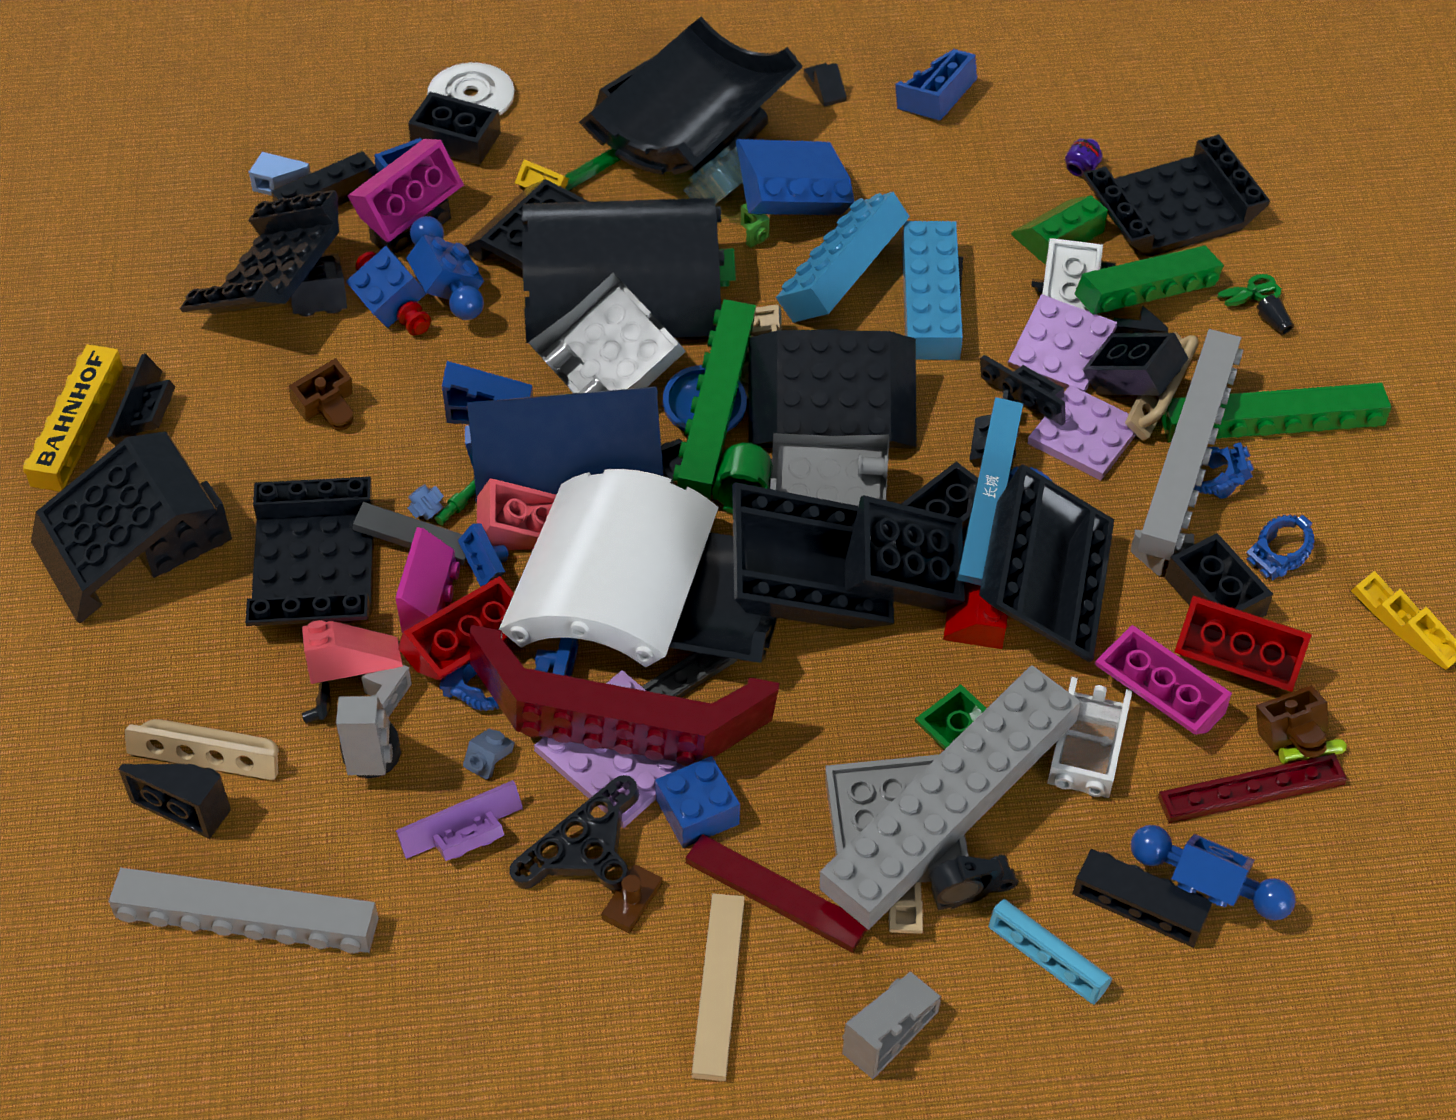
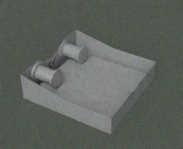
M614 272L572 311L528 342L572 393L648 387L686 352Z
M773 433V471L770 489L859 506L860 497L863 495L886 500L889 435L818 436Z
M939 755L825 766V785L835 854L837 855ZM965 833L917 882H930L929 874L939 864L955 859L958 855L968 856Z

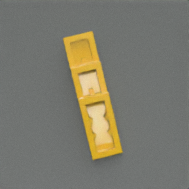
M1375 571L1351 590L1381 622L1419 653L1445 670L1456 662L1455 637L1427 607L1420 611L1401 589L1394 593Z

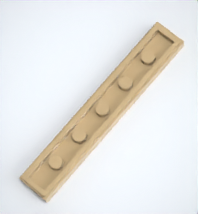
M712 893L692 1067L693 1079L726 1082L745 896Z

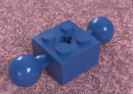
M430 216L418 218L410 229V237L415 246L406 259L423 290L427 294L448 299L451 312L461 320L475 319L481 314L484 307L483 296L478 290L484 280L478 271V266L473 263L468 254L469 251L464 245L443 240L444 229L437 219Z
M1146 825L1139 828L1131 839V851L1138 862L1146 866H1158L1164 862L1175 866L1176 869L1172 880L1178 882L1177 886L1190 893L1200 891L1209 895L1208 900L1222 907H1227V904L1234 906L1241 895L1253 900L1256 911L1262 917L1274 921L1286 918L1295 907V893L1287 882L1277 878H1270L1260 883L1248 878L1255 861L1254 859L1195 833L1188 840L1184 849L1173 845L1167 831L1156 825Z

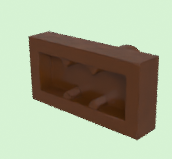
M636 864L629 871L630 875L623 878L622 889L615 892L601 913L603 921L629 934L663 884L662 877Z

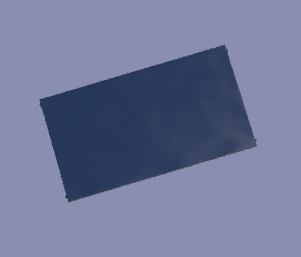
M657 387L467 402L466 409L469 417L476 489L475 501L477 502V496L490 478L557 495L562 483L588 472L591 475L603 474L606 469H628L663 476Z

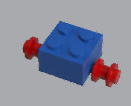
M387 246L377 254L375 252H367L360 255L355 264L357 272L346 281L347 284L387 328L398 320L401 324L406 325V330L410 335L416 336L425 333L431 324V317L427 312L422 311V306L418 303L427 294L421 284Z

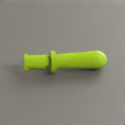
M1342 739L1326 741V751L1320 756L1334 753L1335 755L1342 754L1346 751L1347 744ZM1296 747L1279 749V759L1282 764L1293 760L1313 758L1304 757Z

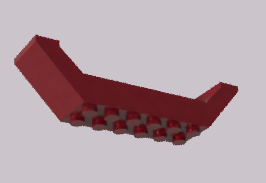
M471 625L470 664L515 731L529 737L543 736L553 738L561 743L574 742L584 744L592 749L601 747L615 750L617 753L624 755L632 753L646 756L651 760L664 759L676 761L682 766H689L710 756L716 757L773 720L780 685L777 682L749 677L748 684L713 703L701 702L524 668L502 640V630Z

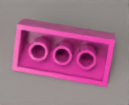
M423 139L351 192L348 197L359 217L386 242H390L410 227L415 220L423 217L464 184L442 141Z
M1133 625L1095 661L1097 667L1193 734L1209 732L1226 714L1232 695L1230 691Z

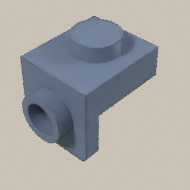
M489 728L469 741L463 767L487 780L492 777L495 763L512 753L515 742L505 737L503 733Z

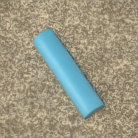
M1003 899L994 907L988 925L991 930L1084 999L1095 1005L1112 981L1110 975L1006 899Z

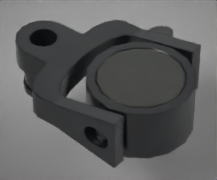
M958 855L955 859L939 864L929 874L932 884L931 890L938 911L950 907L954 909L964 903L980 901L989 893L1005 892L1015 888L1019 883L1015 871L1010 868L1008 858L1005 855H998L989 860Z

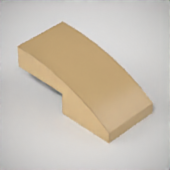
M916 882L888 910L889 932L922 934L921 882Z

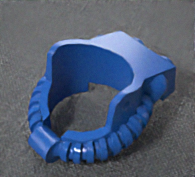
M1241 442L1233 444L1235 449L1208 447L1212 449L1208 466L1214 469L1222 465H1228L1225 473L1222 472L1213 480L1203 481L1201 487L1195 485L1194 490L1203 494H1214L1220 499L1231 495L1236 487L1243 485L1245 481L1253 477L1251 471L1254 470L1251 460H1248V457L1251 456L1248 447H1244Z
M1285 514L1282 517L1277 516L1276 519L1273 518L1259 533L1258 541L1246 552L1247 562L1252 567L1256 566L1259 568L1260 574L1266 579L1269 577L1272 581L1277 577H1284L1288 570L1299 568L1308 559V555L1311 554V550L1314 547V534L1312 528H1310L1312 522L1304 515L1298 518L1296 515L1292 516V514L1286 516ZM1298 525L1303 530L1305 540L1299 550L1288 553L1287 556L1277 555L1268 547V544L1277 536L1278 529L1295 528Z
M470 662L447 675L445 679H441L440 689L443 690L444 697L452 698V696H455L471 708L477 710L491 711L494 708L499 709V705L493 696L485 697L481 689L467 685L469 680L477 674Z

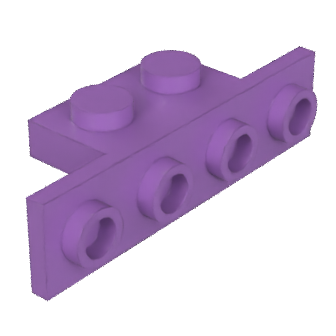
M512 780L396 830L406 859L436 846L445 861L452 858H459L470 850L489 845L494 840L505 836L498 819L521 810L523 807L516 784Z

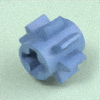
M424 484L409 495L408 498L412 503L407 508L415 518L423 515L428 520L443 508L440 501L444 496L436 486L428 488Z

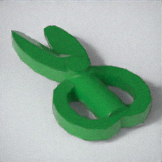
M1258 274L1248 280L1247 288H1228L1220 291L1217 298L1231 297L1224 302L1226 306L1240 305L1252 299L1260 302L1269 296L1262 294L1274 292L1271 295L1279 298L1281 287L1275 284L1274 277L1268 274ZM1265 281V283L1262 284H1254L1256 282Z

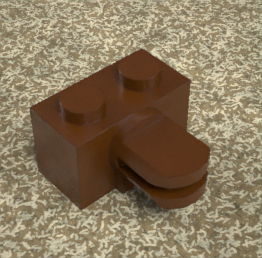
M336 358L289 385L290 401L305 421L321 413L329 425L336 431H342L351 426L353 422V409L344 398L353 394L352 378Z
M1312 685L1256 705L1258 734L1273 751L1291 744L1304 757H1317L1326 751L1325 732L1329 731L1327 701Z

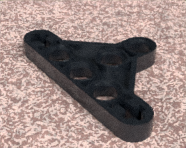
M627 775L614 778L511 863L509 869L515 885L522 889H529L537 885L548 875L595 876L607 889L613 891L621 890L623 878L630 875L626 863L618 855L622 814L638 801L640 794L635 780ZM623 787L625 790L629 789L630 793L628 795L620 794L618 790ZM608 797H611L613 801L615 800L617 805L613 806ZM604 805L608 807V812L601 818H595L591 815L592 810L596 806ZM574 825L583 827V833L579 837L569 838L567 836V831L570 827ZM554 845L559 848L555 857L549 859L542 857V852L546 847ZM593 846L603 848L602 855L597 859L586 857L587 851ZM535 857H537L538 861L542 865L540 868L538 867L537 863H535L533 860ZM525 868L530 870L531 874L526 877L523 874L521 875L520 870ZM611 868H621L623 874L618 880L611 881L606 878V874Z

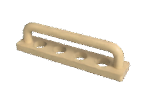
M1173 332L1176 334L1189 359L1169 383L1167 389L1161 395H1157L1158 400L1153 395H1138L1125 424L1142 441L1151 436L1157 421L1167 411L1198 347L1199 340L1196 336L1190 335L1182 339L1176 332ZM1142 407L1148 411L1147 415H1144Z
M162 719L149 720L141 726L129 724L125 730L126 752L130 755L180 764H195L202 768H211L213 770L268 780H275L278 775L279 749L275 742L267 738ZM153 739L161 742L164 748L158 749L154 747L150 740ZM180 745L190 747L194 754L183 752ZM209 751H218L223 756V759L214 758ZM239 756L249 757L253 761V765L243 763Z

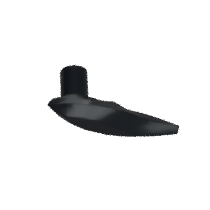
M328 681L320 682L316 708L302 713L306 724L319 719L324 720L328 716L331 706Z

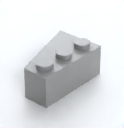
M378 696L339 697L336 726L347 775H386V764L392 763L393 749L392 744H389L390 721Z
M909 972L902 979H896L887 991L845 1023V1033L842 1037L844 1039L842 1054L870 1078L874 1079L939 1012L941 996L912 972Z

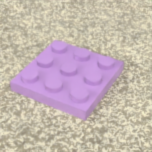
M1041 294L1008 361V367L1017 370L1022 365H1025L1061 387L1067 389L1072 385L1086 392L1090 382L1082 369L1109 335L1115 332L1117 322L1097 314L1092 315L1089 311Z
M1070 385L1061 399L1065 402L1066 423L1060 425L1044 417L1029 435L1027 444L1101 481L1136 434L1125 424L1129 413Z

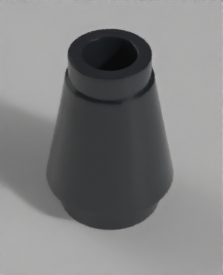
M1269 295L1258 303L1256 307L1259 311L1258 315L1281 335L1287 334L1293 329L1294 324L1280 298Z

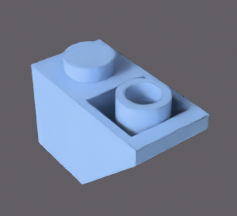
M265 152L260 154L249 171L252 190L271 196L272 190L311 174L309 163Z

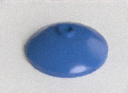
M702 365L688 367L679 371L668 381L664 389V411L668 419L684 432L687 419H693L694 413L690 412L694 396L699 397L700 391L696 390L699 374L704 375L706 370L702 368ZM739 382L728 431L733 429L742 420L746 411L747 397L741 382Z

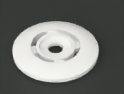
M462 63L451 66L441 71L432 79L427 95L431 91L499 110V116L510 107L514 99V85L511 78L501 69L485 63ZM471 88L478 91L474 96L464 94L465 90Z

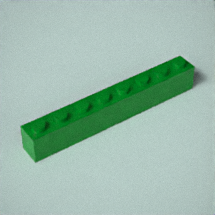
M727 299L723 300L721 310L716 309L713 325L717 327L716 331H710L708 347H711L710 353L705 352L702 368L706 369L705 374H699L696 390L700 391L699 397H693L690 411L694 413L693 419H687L685 435L688 436V440L681 443L679 458L682 459L681 465L676 464L673 474V481L677 482L678 487L684 490L689 487L709 500L711 499L712 487L728 431L756 311V305Z
M1382 382L1230 394L1227 405L1221 404L1220 407L1225 408L1221 425L1215 424L1214 428L1219 429L1216 437L1218 439L1378 427L1386 425L1392 407ZM1186 397L1172 398L1167 411L1161 417L1167 442H1172Z

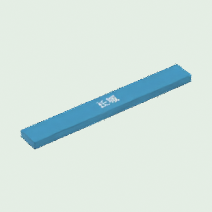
M995 397L957 578L959 581L981 585L996 504L1007 487L1023 403Z

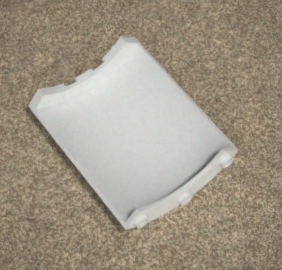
M606 469L603 474L591 475L588 472L567 480L561 484L499 630H502L506 636L520 647L548 638H577L593 641L614 648L633 658L645 668L667 654L719 507L689 487L684 490L671 484L672 479L638 470Z

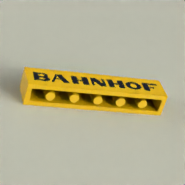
M86 344L82 354L78 355L76 366L72 374L68 375L66 386L62 394L58 395L52 414L46 418L45 427L41 435L36 438L30 457L26 458L23 471L27 476L30 487L59 492L65 488L123 370L118 349Z

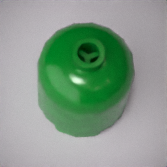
M744 442L734 444L725 450L720 459L712 487L713 499H717L724 505L723 510L733 514L732 484L735 482L770 489L773 466L769 454L758 445Z

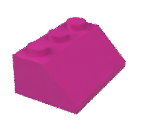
M421 527L416 528L395 597L402 633L445 608L447 603L452 602L454 592L453 579L457 580L460 573V562H456L454 549Z

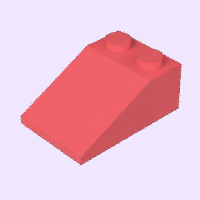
M490 478L477 496V523L482 524L492 546L504 545L507 550H533L556 494Z
M317 620L309 623L307 626H302L304 652L311 684L403 667L400 651L398 650V639L395 636L334 621L325 622Z

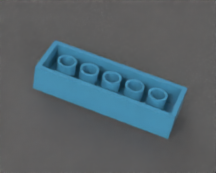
M894 192L883 195L877 193L870 199L864 200L861 198L855 201L850 206L851 210L849 213L837 221L838 225L836 228L823 237L824 242L810 252L809 255L811 257L797 267V273L794 277L782 285V291L775 298L793 323L829 314L910 216Z
M906 221L903 224L902 237L905 336L916 339V360H960L963 336L956 221Z

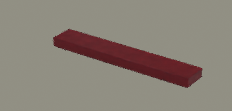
M1334 753L1159 791L1158 799L1168 823L1342 786L1345 785L1347 778Z
M703 834L685 857V863L851 953L854 952L868 930L843 908Z

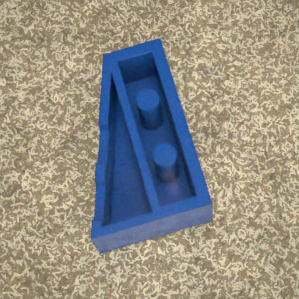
M953 49L931 62V67L922 73L920 70L913 73V78L907 82L900 81L896 83L897 109L941 121L977 80L976 54Z
M449 361L446 363L442 392L447 423L469 424L468 411L466 409L467 402L533 397L531 384Z

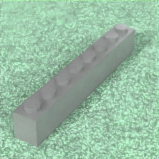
M121 867L108 901L115 918L124 922H134L136 920L149 922L158 927L173 925L180 926L188 931L209 930L223 936L238 934L245 935L253 940L267 938L289 945L294 943L309 944L317 949H325L326 947L339 948L348 953L370 952L379 919L375 902Z

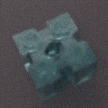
M727 147L688 179L691 184L683 190L690 199L715 198L716 204L743 182L737 147L732 151Z

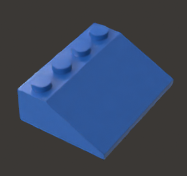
M736 140L748 214L842 215L855 202L851 179L831 142Z

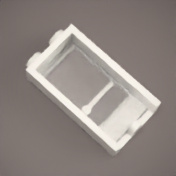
M1072 677L1068 692L1081 701L1078 719L1056 743L1047 784L1056 785L1061 789L1085 792L1094 797L1102 796L1109 798L1132 691L1126 689L1123 703L1105 699L1107 689L1102 685L1095 686L1093 696L1075 692L1078 678Z

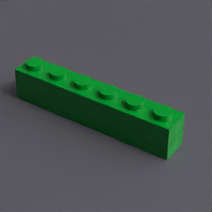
M1204 245L1083 273L1074 294L1094 315L1215 286L1220 278L1219 276L1224 264Z

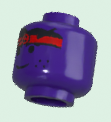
M1081 138L1076 140L1065 155L1068 171L1074 176L1082 177L1084 172L1095 170L1103 158L1099 144L1093 139Z

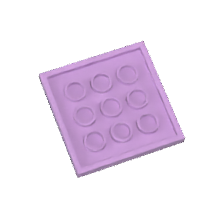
M622 670L606 683L646 691ZM543 737L534 745V750L539 756L589 799L614 778L622 775L632 777L638 786L640 795L638 801L622 814V828H625L656 800L655 779L686 767L678 764L676 761L664 759L651 760L646 756L632 753L624 755L611 749L601 747L592 749L584 744L574 742L561 743L548 737ZM623 787L618 790L620 794L628 795L630 793L629 789L625 790ZM608 797L612 805L616 806L615 800L613 801L611 797ZM604 805L598 806L605 813L608 812V807Z

